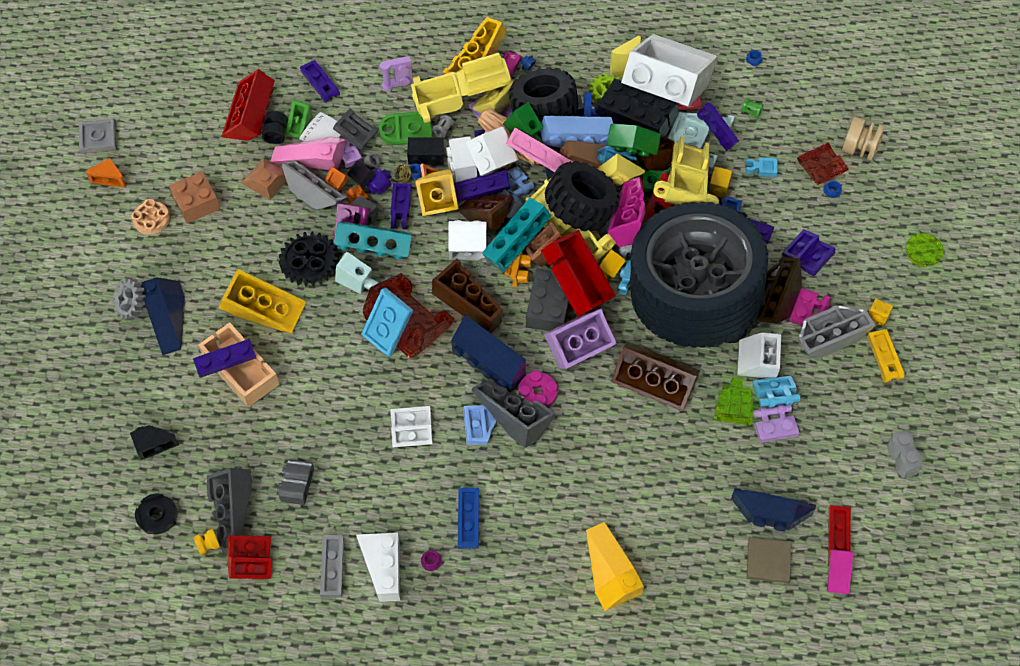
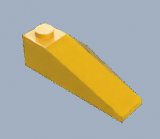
M605 522L587 529L586 535L595 594L604 611L642 595L644 585Z

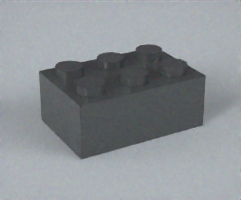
M536 268L526 313V328L551 331L565 324L569 300L552 271Z

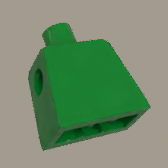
M529 102L516 109L503 123L511 134L514 128H517L543 143L538 136L543 126Z

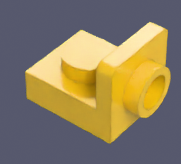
M875 298L868 314L875 325L884 327L893 306Z

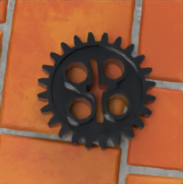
M313 231L308 236L306 232L303 233L302 237L296 234L297 239L290 237L291 243L285 242V248H281L282 254H279V266L286 279L290 278L291 283L296 281L297 286L304 282L305 287H307L308 283H311L314 287L316 281L322 284L321 279L324 278L328 281V275L334 276L333 270H336L340 256L337 245H334L332 239L328 241L327 235L322 238L320 232L317 236H314Z

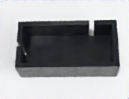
M614 78L597 104L599 116L611 117L613 123L635 125L661 133L660 142H662L669 131V126H672L679 115L677 102L632 86L629 87V85L621 83V80Z

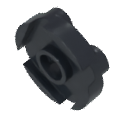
M155 493L144 497L140 501L141 504L138 506V509L136 508L135 520L146 534H162L176 524L177 507L171 498L163 494ZM155 510L161 512L157 518L151 517Z

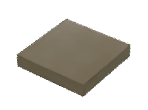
M749 537L747 579L789 584L791 542Z

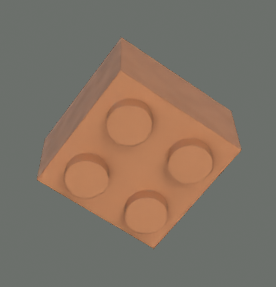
M203 171L169 185L172 196L186 223L220 210L217 197Z

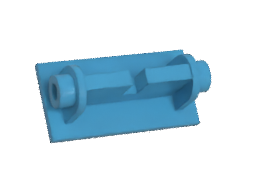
M604 146L597 150V152L601 153L597 157V161L600 164H604L616 154L631 162L637 160V158L631 157L630 153L617 152L615 148L610 146Z

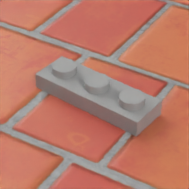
M322 535L321 598L342 597L343 535Z

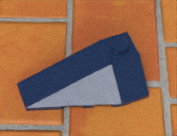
M156 277L141 282L140 288H144L142 294L146 296L144 302L162 355L181 350L185 296L180 281Z

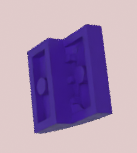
M803 229L782 252V255L789 258H800L801 269L815 276L836 252L835 247L819 241L818 235Z

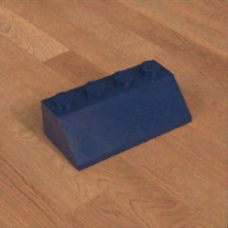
M468 316L462 319L451 340L453 353L458 357L462 356L472 368L477 367L481 370L484 377L493 379L497 385L506 388L511 393L526 376V359Z

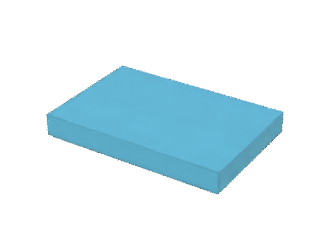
M383 288L361 335L386 356H392L413 313V309L387 288Z

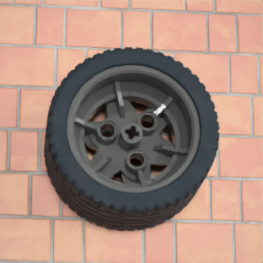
M711 202L676 204L673 207H667L666 210L659 211L658 214L656 213L652 218H649L637 232L631 249V301L636 315L645 327L651 330L653 334L658 335L659 338L666 339L670 343L673 342L676 345L680 344L693 348L712 347L716 344L721 345L723 342L727 343L731 339L734 340L738 335H742L745 330H748L750 325L757 319L762 308L768 268L767 245L759 229H756L755 224L751 223L748 218H745L738 211ZM675 260L676 265H668V263ZM725 264L729 266L731 271H726Z

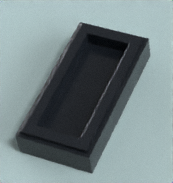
M358 160L347 173L349 177L364 189L375 176L370 169Z

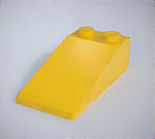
M237 269L221 300L219 309L236 317L291 334L306 301Z

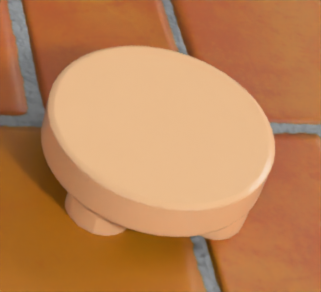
M153 199L145 200L131 214L135 228L143 234L159 233L167 227L170 221L167 207Z

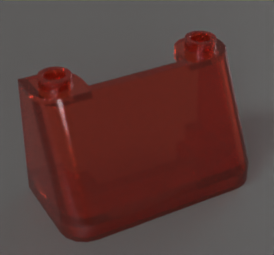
M402 273L382 281L369 289L363 307V315L366 320H368L383 288H387L413 309V313L396 346L409 358H413L423 352L447 331L453 323L454 318L446 311H440L434 316L411 296L412 283Z

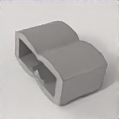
M907 430L893 433L888 441L887 448L889 454L895 460L897 472L902 478L917 475L923 462L920 453L914 448L913 437Z

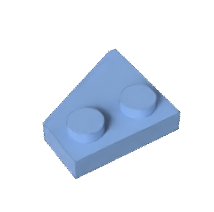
M484 405L464 406L463 415L467 445H486L496 419Z

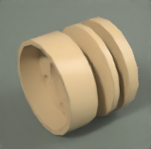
M854 116L842 152L853 155L858 148L861 149L860 158H863L864 152L867 151L869 152L867 160L871 161L880 146L884 125L879 124L877 131H873L875 122H872L867 129L865 128L866 119Z

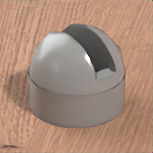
M370 153L364 158V164L368 168H375L380 164V159L377 154Z

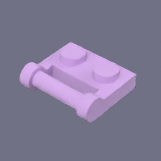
M410 56L380 63V70L383 74V90L390 91L393 87L406 86L413 83ZM390 69L394 70L395 79H390Z

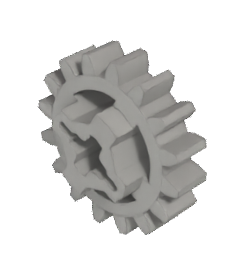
M124 278V281L119 282L120 286H116L117 293L113 294L115 299L113 303H116L114 310H118L117 316H121V319L134 320V317H139L138 312L143 311L141 306L145 305L144 298L146 296L142 294L144 288H140L141 282H138L137 279Z

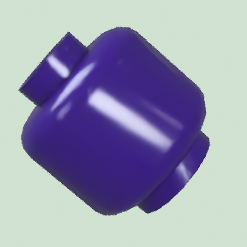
M376 168L372 171L375 176L366 187L373 195L375 193L381 195L391 187L390 178L392 176L386 169L382 171Z

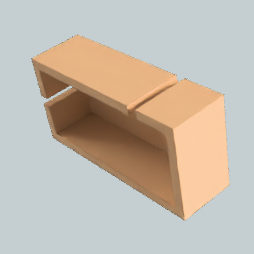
M229 322L216 332L221 344L220 346L217 345L213 335L198 344L201 354L204 355L245 339ZM255 350L256 359L217 372L247 407H250L280 385L276 373L266 362L264 363L262 357Z

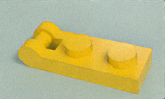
M887 329L868 333L867 338L881 371L883 382H891V379H904L903 368ZM893 367L894 371L890 372L889 368Z

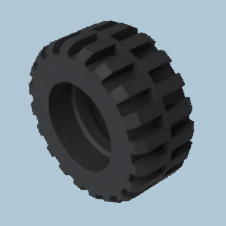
M546 67V69L537 68L534 71H527L526 74L520 75L519 79H515L509 89L512 113L529 102L540 122H542L544 116H573L579 107L574 78L568 72L562 71L559 68L552 69L551 67Z
M570 161L560 165L545 189V200L549 204L550 211L554 212V216L557 219L560 218L563 221L562 223L581 231L589 230L591 232L603 228L620 203L619 192H617L618 189L613 184V180L607 177L605 172L585 162Z

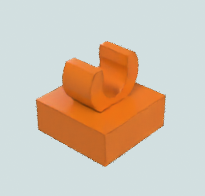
M331 167L324 182L340 192L349 176L336 167Z
M360 185L345 192L350 204L359 195L369 200V197Z

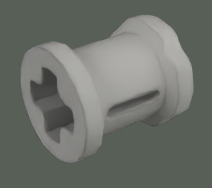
M441 115L439 123L432 128L433 133L438 137L445 138L448 129L453 127L454 121L447 115Z

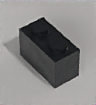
M408 137V165L415 163L431 166L444 165V137Z

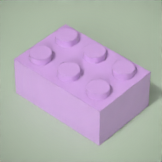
M601 309L592 310L544 333L559 369H567L617 344Z

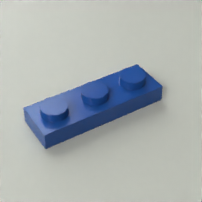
M479 488L458 489V549H479Z

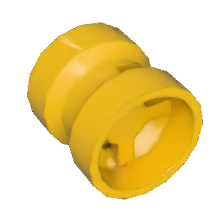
M213 528L204 535L198 534L193 536L200 555L206 554L210 549L220 548Z

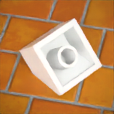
M504 126L466 142L481 176L488 175L519 160L514 148L506 144L509 136Z

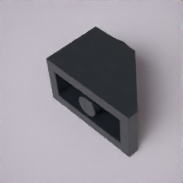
M150 425L138 427L135 431L130 432L135 449L141 460L179 446L175 434Z

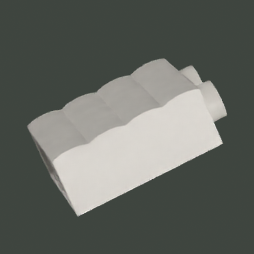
M652 34L630 51L621 83L689 107L707 89L718 56Z

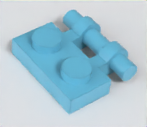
M791 375L753 381V389L757 398H764L759 400L761 407L768 406L771 408L779 404L792 405L793 402H800V395L795 394L796 385Z

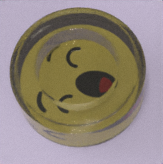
M403 164L398 165L394 173L395 180L401 183L408 182L411 177L410 167Z

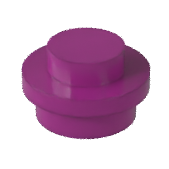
M430 550L422 555L421 565L425 570L435 571L441 566L442 559L438 552Z

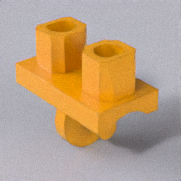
M522 252L504 273L505 276H510V279L513 280V287H518V283H528L529 271L521 269L522 267L531 268L533 260L529 255Z

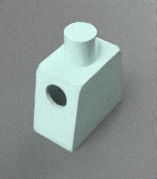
M348 252L344 254L336 265L335 282L359 294L365 288L374 292L379 285V282L371 278L372 269Z

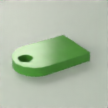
M419 112L387 115L380 121L378 126L380 138L390 145L408 144V137H432L431 122L424 123L423 117ZM384 128L392 129L390 132L383 131Z

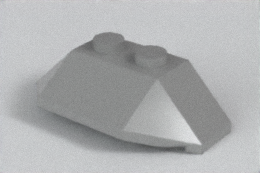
M296 160L282 164L290 191L299 199L309 204L311 208L318 210L347 200L348 197L343 189L338 192L324 182L326 177L314 169L301 165Z
M835 306L804 319L798 341L808 356L823 357L854 344L876 325L864 309L857 310L850 307Z

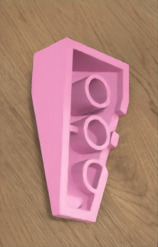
M326 137L275 146L270 162L282 165L285 162L296 160L299 164L314 169L330 170L331 167L339 169L347 140L344 138Z

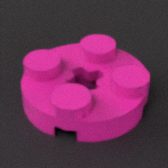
M532 371L521 380L519 394L525 396V400L533 403L538 401L548 408L557 398V383L551 376L545 373ZM534 388H541L543 393L534 394Z

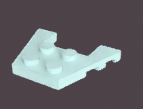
M679 112L668 138L674 142H679L682 135L685 136L684 144L702 149L710 130L704 120H700L697 117V113ZM728 115V117H722L731 128L735 116ZM709 153V172H712L718 157Z

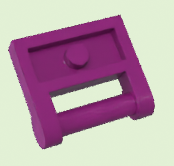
M339 202L337 205L334 240L338 221L355 223L356 213L358 212L361 214L359 224L367 225L370 208ZM351 233L349 236L352 242H358L360 239L359 235L358 237L354 236V233Z

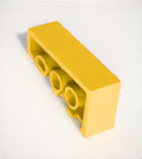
M486 17L474 32L472 39L465 43L464 49L458 56L453 58L451 65L445 68L442 73L445 75L451 72H459L463 69L462 64L465 62L496 54L507 32L503 23Z

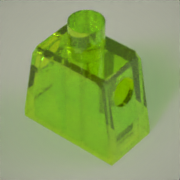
M732 378L731 385H723L713 420L751 426L754 416L751 389L742 387V379Z

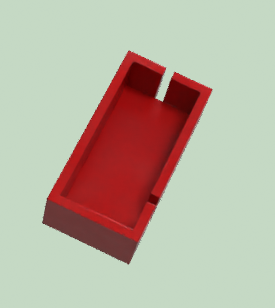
M579 230L553 241L541 250L548 265L552 264L553 268L551 270L578 317L616 297Z

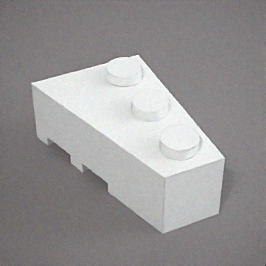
M398 533L356 535L379 602L400 601V541Z

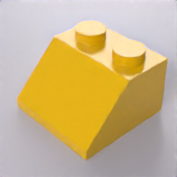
M450 169L432 172L415 180L422 216L458 209Z

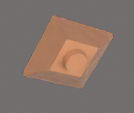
M263 158L241 183L271 200L285 184L286 178L281 167Z
M551 221L525 247L529 257L541 267L545 264L547 265L548 263L541 250L559 239L561 234Z

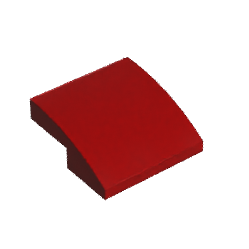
M228 535V575L230 579H271V536Z

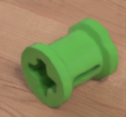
M746 98L741 113H749L758 119L764 104H757L750 101V98Z

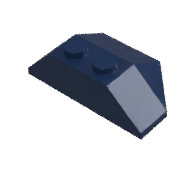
M734 488L731 500L748 522H752L758 527L771 526L777 531L794 528L811 517L816 509L815 504Z

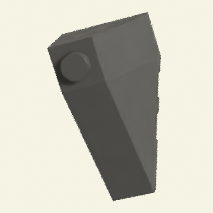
M487 380L472 388L475 396L510 437L524 448L540 439L556 414L538 401L533 403L525 400V396L521 394L516 396L508 393L506 388Z
M228 468L207 475V496L209 502H214L216 511H213L212 515L213 519L217 518L219 522L217 535L222 553H228V535L242 534L252 490L251 469Z

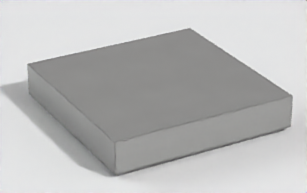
M115 119L79 123L80 154L116 150Z

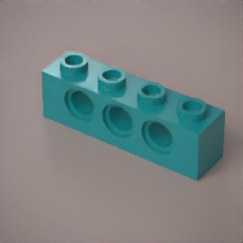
M529 198L482 252L483 256L489 263L505 272L552 215L544 205Z
M338 221L334 245H338L339 249L349 250V247H352L361 253H367L369 250L375 251V255L386 256V254H392L393 258L404 259V257L409 255L412 233ZM351 233L359 235L360 239L358 242L350 240L349 236ZM375 236L378 239V244L370 245L368 238ZM393 239L396 241L397 246L393 249L388 248L386 241Z

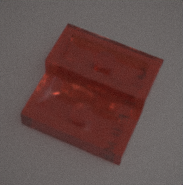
M829 142L797 158L800 165L817 185L849 170L840 155L836 156Z

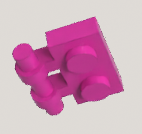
M801 288L788 321L802 326L804 319L816 315L811 313L813 308L819 309L818 313L828 310L831 298L823 296L822 301L816 300L818 293Z

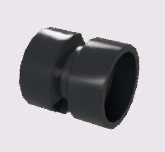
M279 111L266 113L262 131V139L269 144H281L284 142L288 118L284 113Z

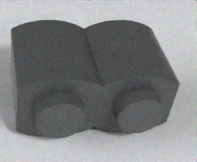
M289 459L287 465H283L282 477L284 478L282 483H279L277 486V495H279L281 502L305 505L314 472L313 463Z

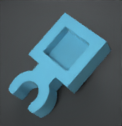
M759 158L758 162L753 159L746 160V166H752L746 168L747 174L758 172V176L761 177L777 176L776 158Z
M628 260L626 267H622L620 273L622 281L618 287L620 289L618 294L626 296L631 285L630 260Z

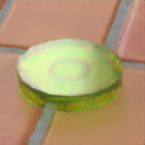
M927 233L913 235L905 247L909 261L919 267L935 266L940 262L944 253L941 242L933 235Z

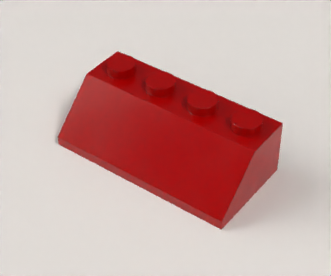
M257 69L238 82L221 137L250 141L260 135L261 124L265 119L264 114L270 104V95L274 90V79Z

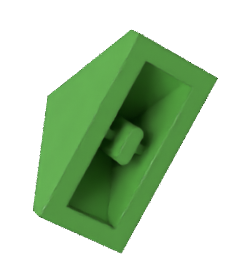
M297 100L292 101L286 129L287 135L300 138L306 127L313 120L310 104Z

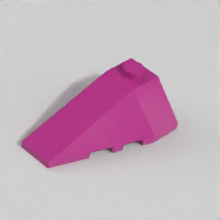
M640 177L624 182L619 196V206L613 214L608 233L619 248L632 245L637 232L640 230L646 212Z

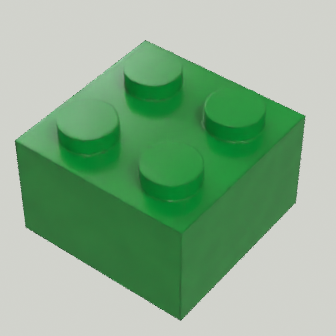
M610 124L606 145L615 148L617 152L625 151L630 153L631 156H636L638 153V156L649 157V155H657L661 133L635 125Z

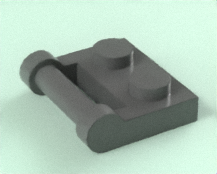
M351 108L333 127V130L360 150L379 131L377 127H372L356 115L355 111Z

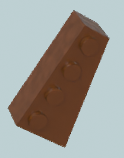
M458 258L432 280V294L462 316H468L489 333H492L502 323L503 309L489 294L484 292L481 284L476 282L471 277V273L462 267Z

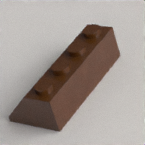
M627 342L622 348L611 382L684 411L700 370Z

